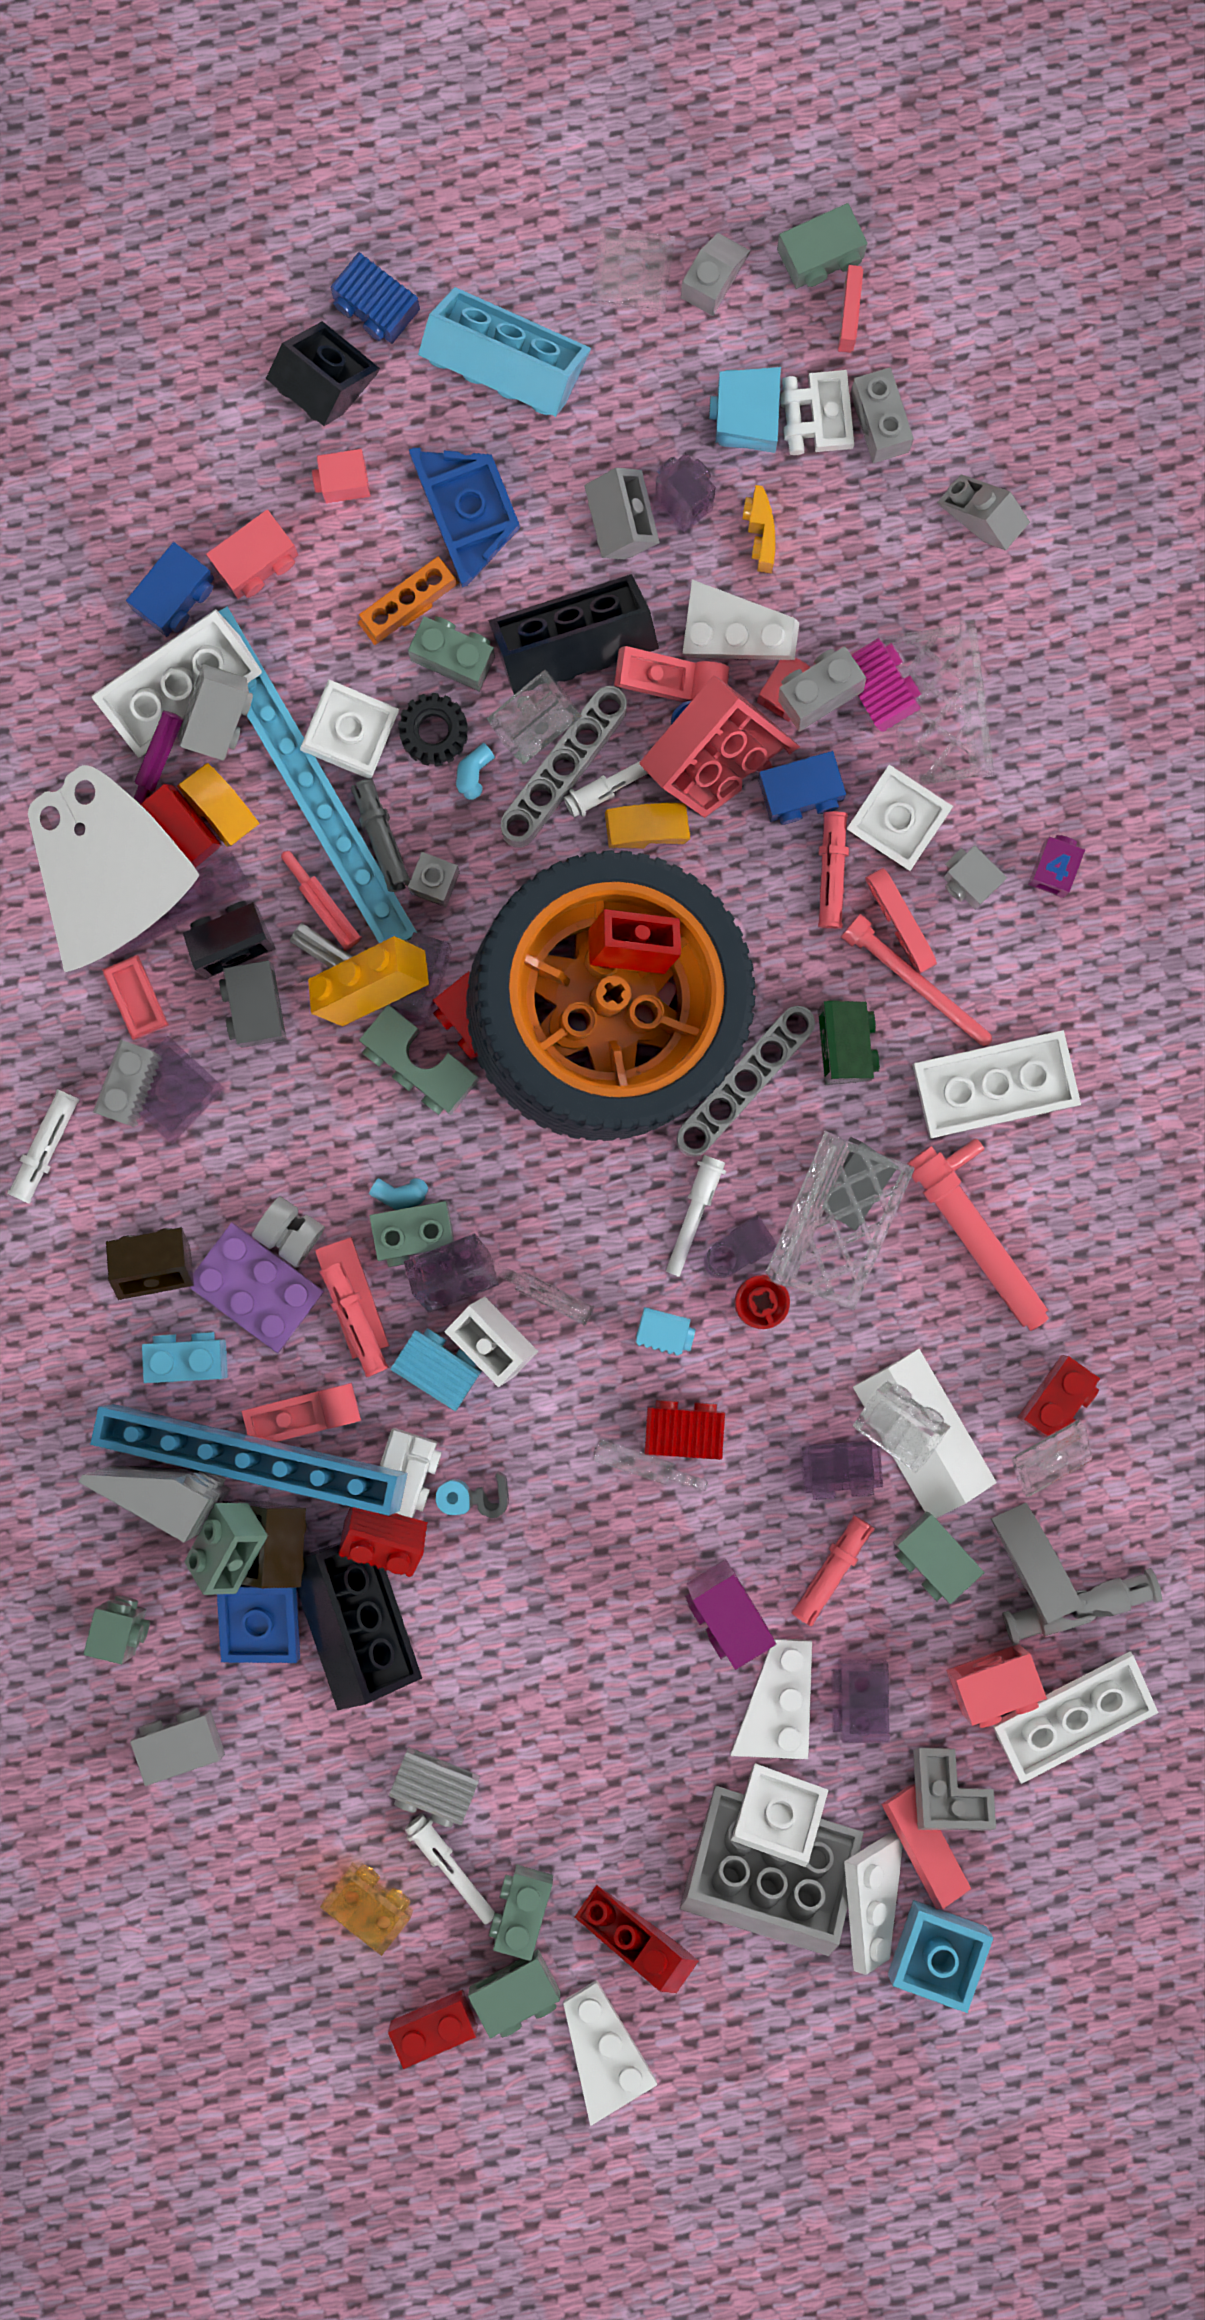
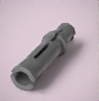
M372 779L358 781L350 789L359 808L361 827L363 829L366 828L388 891L397 892L406 888L405 885H409L410 878L388 823L390 819L389 813L386 808L383 809L374 781Z

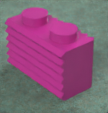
M877 638L852 654V657L866 676L864 691L858 696L873 723L881 732L893 727L901 720L906 719L921 709L916 698L922 694L911 675L904 678L897 666L902 664L903 661L892 643L885 646L880 638Z

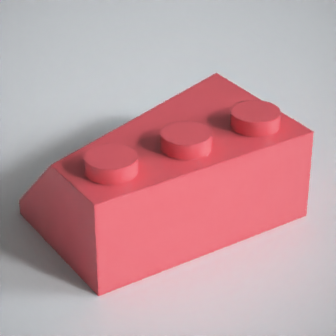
M714 675L639 764L664 790L705 818L742 790V779L756 771L761 772L771 769L773 766L769 759L781 750L785 749L790 755L800 746L754 705Z

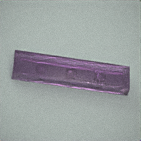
M231 852L197 870L200 876L186 894L149 928L113 951L112 953L115 958L119 959L250 888L251 885L234 854Z

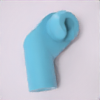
M482 743L461 760L457 767L456 787L459 793H463L464 797L469 800H474L481 795L483 787L478 783L479 770L495 758V755L485 743Z
M378 1178L373 1184L369 1195L394 1210H400L420 1205L425 1200L428 1186L422 1179L414 1178L411 1179L409 1184L394 1188Z

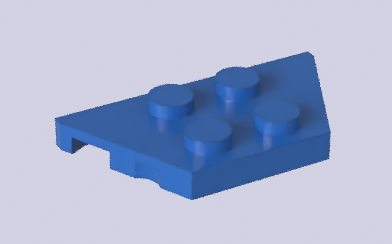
M421 448L409 449L411 460L462 588L466 587L520 529L519 521L492 454L473 453L471 455H464L458 451L444 450V453L423 452Z

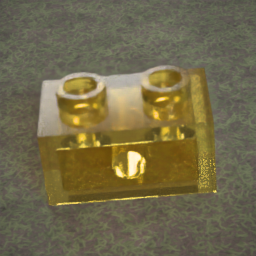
M352 1862L325 1896L320 1908L382 1956L411 1919L413 1909L409 1907L411 1901L400 1890L392 1888L389 1891L378 1882L380 1876L368 1865L362 1863L358 1867Z

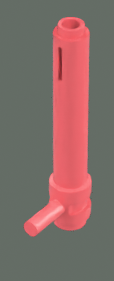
M974 1138L947 1159H945L941 1152L936 1153L934 1148L930 1146L907 1163L912 1170L909 1173L915 1183L920 1182L925 1190L922 1193L930 1203H935L1022 1327L1027 1326L1030 1331L1038 1328L1049 1319L1045 1313L1048 1310L963 1191L960 1186L961 1180L955 1173L956 1170L984 1151L982 1143Z

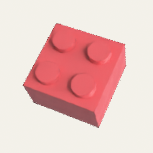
M1019 1644L946 1670L961 1713L972 1726L979 1724L980 1728L995 1725L1002 1721L1001 1715L1016 1710L1017 1714L1028 1713L1039 1707V1701L1047 1699L1031 1653Z

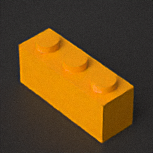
M393 936L309 978L311 1014L343 1027L429 985L425 950Z

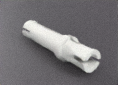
M58 1089L27 1155L22 1154L19 1160L23 1163L10 1190L7 1192V1194L29 1204L44 1172L48 1174L51 1168L48 1166V1163L77 1103L80 1101L78 1098Z

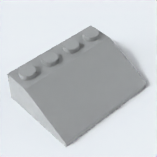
M111 1465L83 1474L78 1481L184 1543L199 1535L214 1504L222 1503L231 1488L224 1485L226 1480L224 1476L194 1469Z
M715 1786L688 1873L680 1910L830 1956L840 1944L848 1907L844 1861L860 1852L864 1832L820 1819L809 1863L806 1867L731 1841L744 1794Z

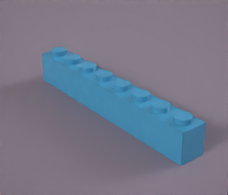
M116 1404L98 1406L90 1445L388 1516L400 1511L408 1475L407 1472Z

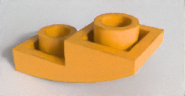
M755 485L753 498H745L742 520L749 521V533L762 534V537L755 536L751 557V559L758 560L757 571L772 574L775 558L774 519L769 499L763 486Z
M205 763L177 785L196 813L206 818L226 847L232 846L260 824L237 793L209 763Z
M684 803L630 805L611 808L605 811L609 848L644 849L649 843L685 844L690 840L687 807Z

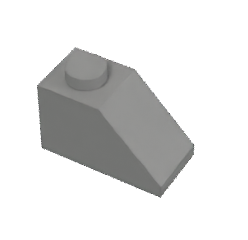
M717 233L700 250L684 277L681 299L714 316L750 254V250Z

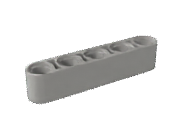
M605 686L593 695L504 813L501 819V832L508 845L522 848L534 840L564 800L563 797L568 795V790L574 787L623 722L626 716L627 700L625 694L619 688ZM610 699L616 701L620 709L615 714L607 715L599 709L600 704ZM587 729L594 731L597 739L593 744L583 745L577 741V734ZM562 759L569 760L574 764L575 768L569 775L563 776L554 771L555 763ZM537 790H546L551 794L552 798L547 805L537 806L530 800L532 794ZM515 820H523L529 825V829L523 836H513L508 832L509 824Z
M793 1006L787 1009L725 1077L720 1086L689 1117L677 1134V1145L682 1153L692 1157L705 1153L808 1039L815 1027L814 1015L809 1009L803 1006ZM793 1015L802 1017L807 1025L806 1031L799 1035L791 1033L786 1026L787 1018ZM769 1043L778 1046L781 1051V1059L776 1063L764 1061L760 1053L762 1046ZM741 1072H749L755 1078V1088L749 1092L739 1090L735 1084V1076ZM716 1100L726 1102L730 1107V1116L722 1121L714 1119L709 1112V1106L712 1102ZM694 1128L704 1134L705 1143L701 1148L691 1149L686 1146L683 1136L687 1130Z

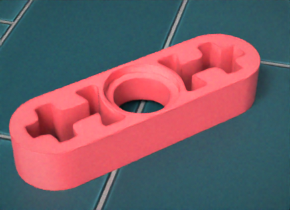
M881 868L867 876L865 879L870 891L887 921L892 920L897 929L895 935L914 969L920 974L937 964L936 958L888 872Z

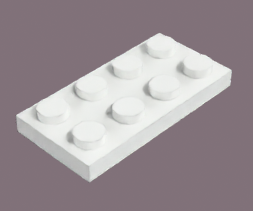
M1064 1030L912 1064L929 1139L1081 1105Z

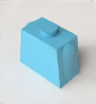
M781 367L725 370L719 373L718 396H710L709 419L716 420L715 443L722 447L748 448L775 453L778 441Z

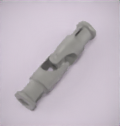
M1152 1568L1144 1570L1143 1575L1123 1581L1119 1577L1102 1582L1089 1592L1086 1590H1076L1083 1605L1082 1608L1072 1612L1076 1620L1061 1617L1044 1625L1034 1604L1033 1608L1013 1614L1006 1611L1002 1613L1008 1637L1012 1645L1015 1646L1019 1644L1021 1639L1041 1633L1045 1637L1088 1624L1096 1616L1111 1617L1131 1611V1606L1151 1600L1155 1603L1161 1602L1162 1594L1157 1577Z

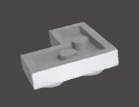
M918 1748L913 1750L918 1830L991 1831L996 1829L994 1789L958 1788L955 1749Z

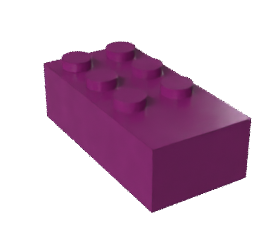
M726 1559L687 1583L690 1593L685 1595L689 1609L699 1625L706 1622L708 1628L705 1630L720 1659L727 1656L735 1670L777 1645L768 1626Z

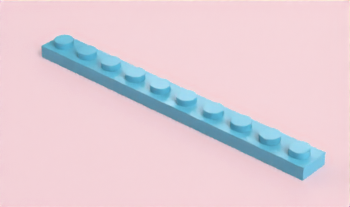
M228 606L218 612L240 635L262 671V674L248 683L249 693L253 694L247 717L377 941L381 943L395 936L408 942L417 937V931L394 892L388 891L382 871L315 756L300 751L304 740L303 735Z

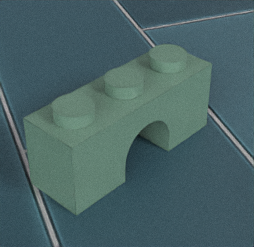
M387 1005L359 1039L366 1047L362 1054L378 1067L385 1062L396 1072L392 1075V1078L408 1091L415 1086L424 1093L425 1097L421 1101L436 1114L440 1115L445 1110L451 1115L479 1081L478 1076L449 1053L435 1067L422 1069L413 1065L409 1058V1048L420 1031L390 1005Z

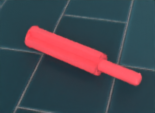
M291 851L283 852L281 854L282 860L301 884L298 889L344 948L343 950L346 951L354 947L362 939V936L357 933L315 876L309 877Z

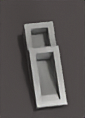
M1027 1503L991 1518L1024 1589H1027L1044 1625L1083 1607L1059 1558Z

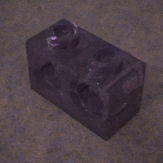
M475 1233L404 1261L412 1294L428 1313L499 1285L491 1254Z

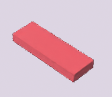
M350 1237L316 1249L315 1252L321 1270L342 1261L355 1293L359 1292L362 1298L359 1300V1303L379 1348L389 1347L390 1345L353 1238ZM336 1310L352 1359H355L358 1356Z
M915 1784L904 1788L881 1804L936 1909L946 1908L971 1890L941 1830H918Z

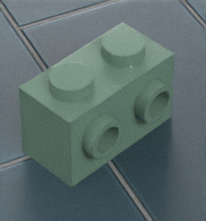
M846 203L780 233L777 251L795 288L798 289L806 284L807 287H814L826 280L828 274L839 269L842 272H846L849 265L858 266L862 259H864L868 243L849 203Z
M423 616L408 649L410 660L480 692L495 660L494 647L490 646L491 642L484 636L474 632H470L467 636L456 631V626L444 618L435 616L434 620Z
M446 1201L369 1215L377 1261L387 1260L388 1267L410 1264V1256L424 1253L426 1260L448 1257L447 1249L456 1248L448 1202Z
M215 1503L191 1550L188 1552L184 1562L203 1595L236 1594L268 1536L248 1503Z
M929 1512L924 1513L893 1542L900 1550L895 1554V1557L910 1573L916 1568L926 1578L921 1585L936 1602L943 1597L951 1604L985 1573Z
M115 1596V1600H108L96 1607L83 1655L122 1665L135 1655L139 1643H144L150 1626V1620L144 1619L146 1609L137 1607L138 1600L125 1596Z
M516 1864L513 1876L505 1875L499 1898L505 1899L506 1902L502 1915L494 1914L488 1935L495 1938L493 1951L528 1961L532 1960L553 1885L552 1874Z
M539 1949L534 1951L531 1961L519 1959L471 1985L468 1998L489 2038L491 2039L498 2034L504 2038L518 2031L522 2027L521 2022L535 2015L536 2019H539L557 2008L555 2003L560 2001V1989Z

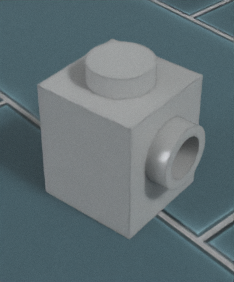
M973 846L967 853L961 848L945 864L950 870L943 877L948 882L945 885L947 891L959 902L965 899L975 910L1007 879L976 846Z

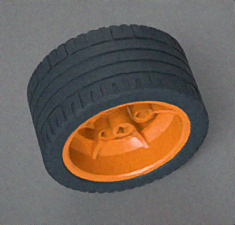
M607 850L599 854L595 851L585 853L582 857L576 855L567 858L563 863L559 861L551 865L549 869H543L532 880L526 881L508 899L506 905L502 907L494 919L474 958L468 979L469 988L466 993V1019H469L468 1032L472 1038L474 1053L477 1052L479 1057L477 1061L481 1069L485 1070V1076L490 1084L496 1086L497 1093L502 1098L505 1097L509 1101L508 1104L514 1110L518 1109L521 1111L522 1116L528 1120H534L536 1125L544 1129L547 1127L552 1129L551 1132L559 1135L566 1134L568 1137L575 1139L582 1137L588 1141H613L617 1138H620V1140L655 1130L686 1113L712 1094L725 1080L724 1076L732 1071L736 1065L735 1061L740 1058L744 1049L742 1045L747 1042L750 1033L748 1028L752 1025L754 1017L752 1008L755 1007L756 996L753 995V990L756 987L755 977H752V971H754L751 959L749 960L748 954L750 952L747 943L743 942V933L740 927L736 926L733 922L735 918L731 912L725 910L723 907L724 903L718 896L714 897L711 893L712 890L706 884H700L697 877L691 873L686 874L683 872V868L675 864L672 866L666 864L667 861L661 858H649L650 855L643 853L635 855L632 854V851L621 850L619 853H614V850ZM604 909L680 918L681 956L665 974L617 968L602 969L598 966L589 965V928ZM575 935V959L548 955L562 941ZM672 976L677 990V1012L657 995ZM535 994L556 1006L541 1025L539 1024L535 1009ZM610 995L613 1000L607 1003L603 997ZM645 1005L651 1009L653 1013L651 1023H641L636 1018V1006ZM577 1012L585 1017L587 1026L584 1031H575L569 1026L568 1015L570 1013ZM637 1043L661 1049L650 1061L634 1068ZM587 1047L593 1070L581 1067L566 1057Z

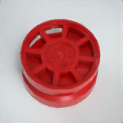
M767 1275L753 1276L745 1280L735 1295V1309L739 1318L748 1326L756 1329H770L777 1326L785 1319L790 1308V1297L786 1287L778 1279Z

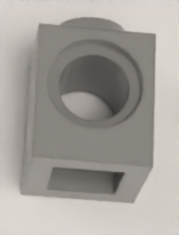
M422 852L408 885L410 893L440 906L447 907L460 874L458 865Z

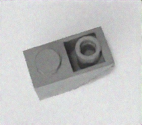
M962 474L949 486L946 493L937 502L938 505L984 543L1005 551L1030 523L1010 491Z

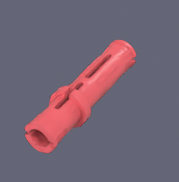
M829 811L823 813V845L819 846L818 855L822 856L818 927L840 929L843 928L842 910L845 857L849 856V847H846L848 813Z
M342 1261L319 1271L333 1300V1303L330 1305L333 1311L337 1310L366 1378L389 1368L359 1303V1300L362 1298L359 1292L355 1293Z
M853 1515L837 1543H832L829 1547L831 1552L813 1578L801 1600L791 1613L811 1627L814 1625L819 1613L834 1593L851 1565L855 1566L858 1562L856 1557L866 1540L875 1530L874 1527Z

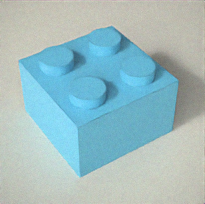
M913 1900L888 1971V1977L892 1986L968 2013L994 1937L987 1926Z

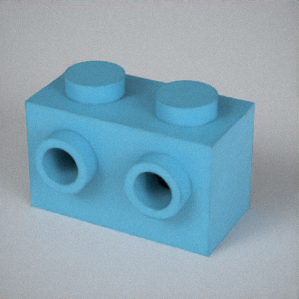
M215 1332L191 1334V1341L176 1342V1335L152 1336L153 1344H142L144 1383L228 1378L226 1339L215 1340Z

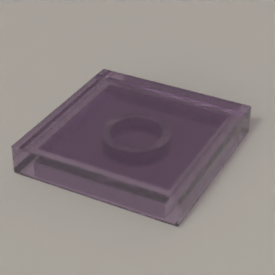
M167 1036L153 1051L161 1056L162 1061L158 1062L159 1068L155 1069L157 1075L152 1077L154 1082L150 1083L152 1089L147 1091L149 1096L144 1098L146 1104L141 1105L144 1111L139 1112V1114L171 1144H174L226 1088L170 1036Z

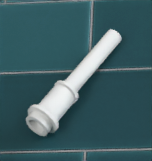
M637 762L607 779L602 775L599 779L576 791L573 789L568 790L569 795L563 797L565 805L573 817L578 815L584 817L586 816L585 811L608 799L614 798L613 792L648 773Z
M706 1155L703 1156L702 1162H697L700 1168L691 1192L687 1197L692 1200L666 1268V1272L679 1277L705 1206H711L721 1173L726 1174V1171L723 1170L725 1162Z
M423 1814L419 1815L405 1828V1831L408 1833L407 1840L416 1843L431 1862L432 1867L437 1865L440 1867L485 1925L493 1920L494 1910L450 1856L453 1850L447 1846L432 1827L433 1821L430 1818L426 1819ZM434 1848H436V1850L440 1853V1855L443 1857V1859L446 1860V1862L450 1865V1867H451L453 1870H450V1869L447 1867V1865L443 1862V1860H442L441 1857L437 1854V1852L434 1850Z

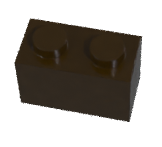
M182 1227L174 1229L163 1228L153 1233L137 1236L126 1235L116 1240L106 1241L108 1281L118 1300L194 1286L191 1249Z

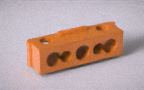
M437 556L358 614L360 617L358 624L372 643L376 645L399 627L408 626L433 607L432 603L458 585L459 581L443 560ZM437 575L442 578L439 584H429L426 591H418L419 587L427 586V580L431 576ZM406 595L415 597L413 603L409 605L402 604L400 601ZM389 609H398L396 613L388 614L386 623L379 625L374 622L378 615L387 616Z

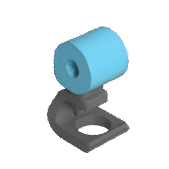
M497 1472L495 1475L498 1483L499 1503H491L488 1500L484 1487H477L475 1491H472L465 1482L452 1479L446 1481L438 1488L435 1498L437 1507L447 1515H460L467 1513L470 1508H473V1505H477L478 1511L482 1515L489 1518H497L507 1510L509 1505L507 1476L501 1472Z

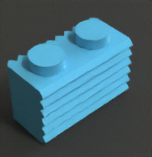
M644 1307L635 1341L638 1346L644 1344L645 1348L651 1346L653 1350L659 1349L660 1352L666 1350L669 1355L674 1353L675 1356H679L683 1350L690 1352L696 1329L689 1327L691 1319Z
M429 1328L424 1333L415 1330L390 1370L447 1407L457 1411L482 1371L476 1368V1364L462 1349H459L454 1354L443 1347L446 1339Z

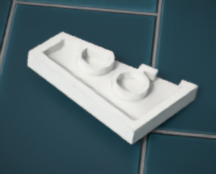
M692 579L682 654L693 658L795 660L799 622L793 617Z
M774 1639L777 1645L768 1650L730 1756L808 1759L812 1640Z
M888 1833L844 1861L853 1968L855 1972L864 1975L869 1974L890 1959L903 1848L896 1833Z
M597 1980L563 2000L590 2126L657 2086V2080Z

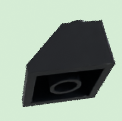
M322 321L281 344L266 376V380L274 385L280 394L290 398L301 407L311 419L325 426L341 417L378 374L380 367Z
M246 901L234 903L225 909V915L213 920L211 916L195 920L190 924L191 929L183 932L192 965L195 971L205 979L224 972L223 968L238 966L276 949L261 913L254 902L248 905Z

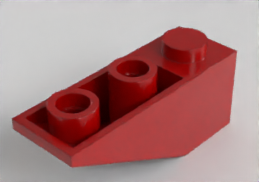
M598 1885L595 1886L574 1916L660 1992L677 1994L699 1962L675 1940Z

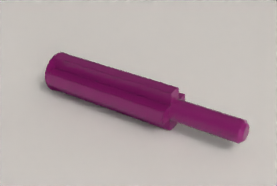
M162 711L163 713L134 781L138 788L133 798L139 804L145 801L149 790L155 791L184 721L182 717L173 712Z

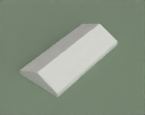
M215 609L95 692L91 697L136 756L140 758L147 752L163 710L173 712L184 718L202 664L246 677L247 683L262 674V671L240 635Z
M920 1349L915 1350L853 1386L925 1513L929 1512L935 1518H938L968 1503L997 1483Z
M1130 1651L1047 1694V1699L1038 1702L1039 1707L1024 1714H1017L1014 1711L1002 1717V1721L993 1725L1012 1768L1022 1784L1157 1714L1158 1711L1134 1655Z

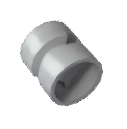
M279 1196L260 1219L252 1233V1237L269 1249L278 1247L279 1256L293 1266L298 1267L321 1237L325 1226L309 1215L300 1217L298 1215V1208Z

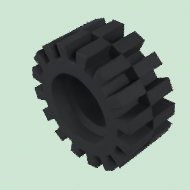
M432 693L430 697L422 694L419 695V700L414 702L412 699L408 703L409 707L407 710H402L400 714L401 721L398 723L399 736L405 751L415 761L419 760L423 765L427 766L429 764L442 766L441 763L446 761L450 763L454 760L453 757L462 753L463 746L468 740V725L465 714L457 702L453 703L451 698L446 695L444 698L439 697L438 693ZM431 716L442 718L448 725L446 738L436 744L425 742L419 735L420 724Z

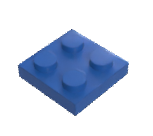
M241 1584L236 1594H217L221 1662L297 1663L299 1661L300 1640L297 1587L261 1589Z

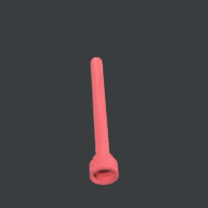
M859 914L841 935L843 940L852 947L854 944L860 949L864 946L978 1044L988 1046L992 1042V1035L874 936L875 930L870 927L872 923L862 914Z

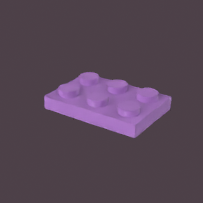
M232 1222L193 1273L194 1286L189 1287L276 1353L281 1351L325 1292Z

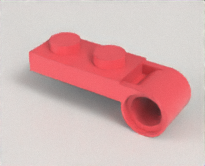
M624 646L619 648L614 686L675 701L687 702L692 701L714 675L728 685L730 667L711 661L694 663Z
M352 1383L241 1411L247 1435L275 1442L361 1421Z

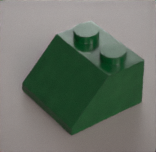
M824 1001L818 1009L825 1085L872 1081L874 1079V1072H879L880 1069L878 1050L871 1049L870 1034L876 1033L874 1011L867 1010V1002Z

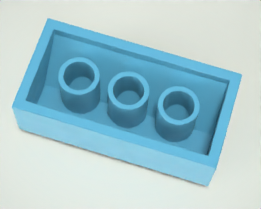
M454 287L429 314L418 355L428 359L432 365L438 368H448L463 375L471 383L484 384L497 390L501 396L507 399H517L532 406L540 414L556 417L567 403L591 348Z

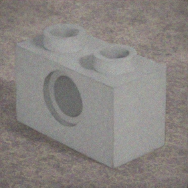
M891 367L854 378L850 394L872 463L909 453L914 438Z

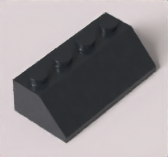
M632 574L488 620L514 696L521 693L535 692L540 687L558 681H569L577 675L592 670L606 669L612 664L617 663L619 648L624 646L649 652L659 649L650 609Z
M340 1543L303 1555L304 1570L301 1578V1587H297V1592L337 1710L366 1705L422 1679V1675L387 1572L383 1567L378 1569L376 1565L370 1566L369 1563L363 1564L357 1563L352 1559L348 1560L346 1556L340 1557L338 1554Z

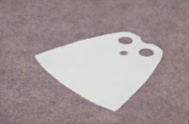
M88 765L78 767L66 776L62 788L56 792H44L30 804L28 809L29 823L64 972L91 964L137 937L166 914L186 894L200 876L189 859L156 820L110 777L94 767ZM83 780L90 781L95 788L94 799L87 805L80 804L75 798L76 785ZM47 806L55 807L60 814L59 825L53 830L44 829L40 823L41 811ZM79 822L85 825V833L81 836L76 835L74 832V827Z

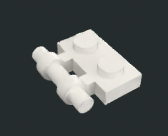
M847 370L809 373V388L798 389L797 377L795 376L783 378V392L780 394L781 407L785 408L787 425L783 427L784 440L788 441L790 455L804 453L803 440L806 438H814L815 452L853 449L854 434ZM811 404L812 422H801L800 406Z

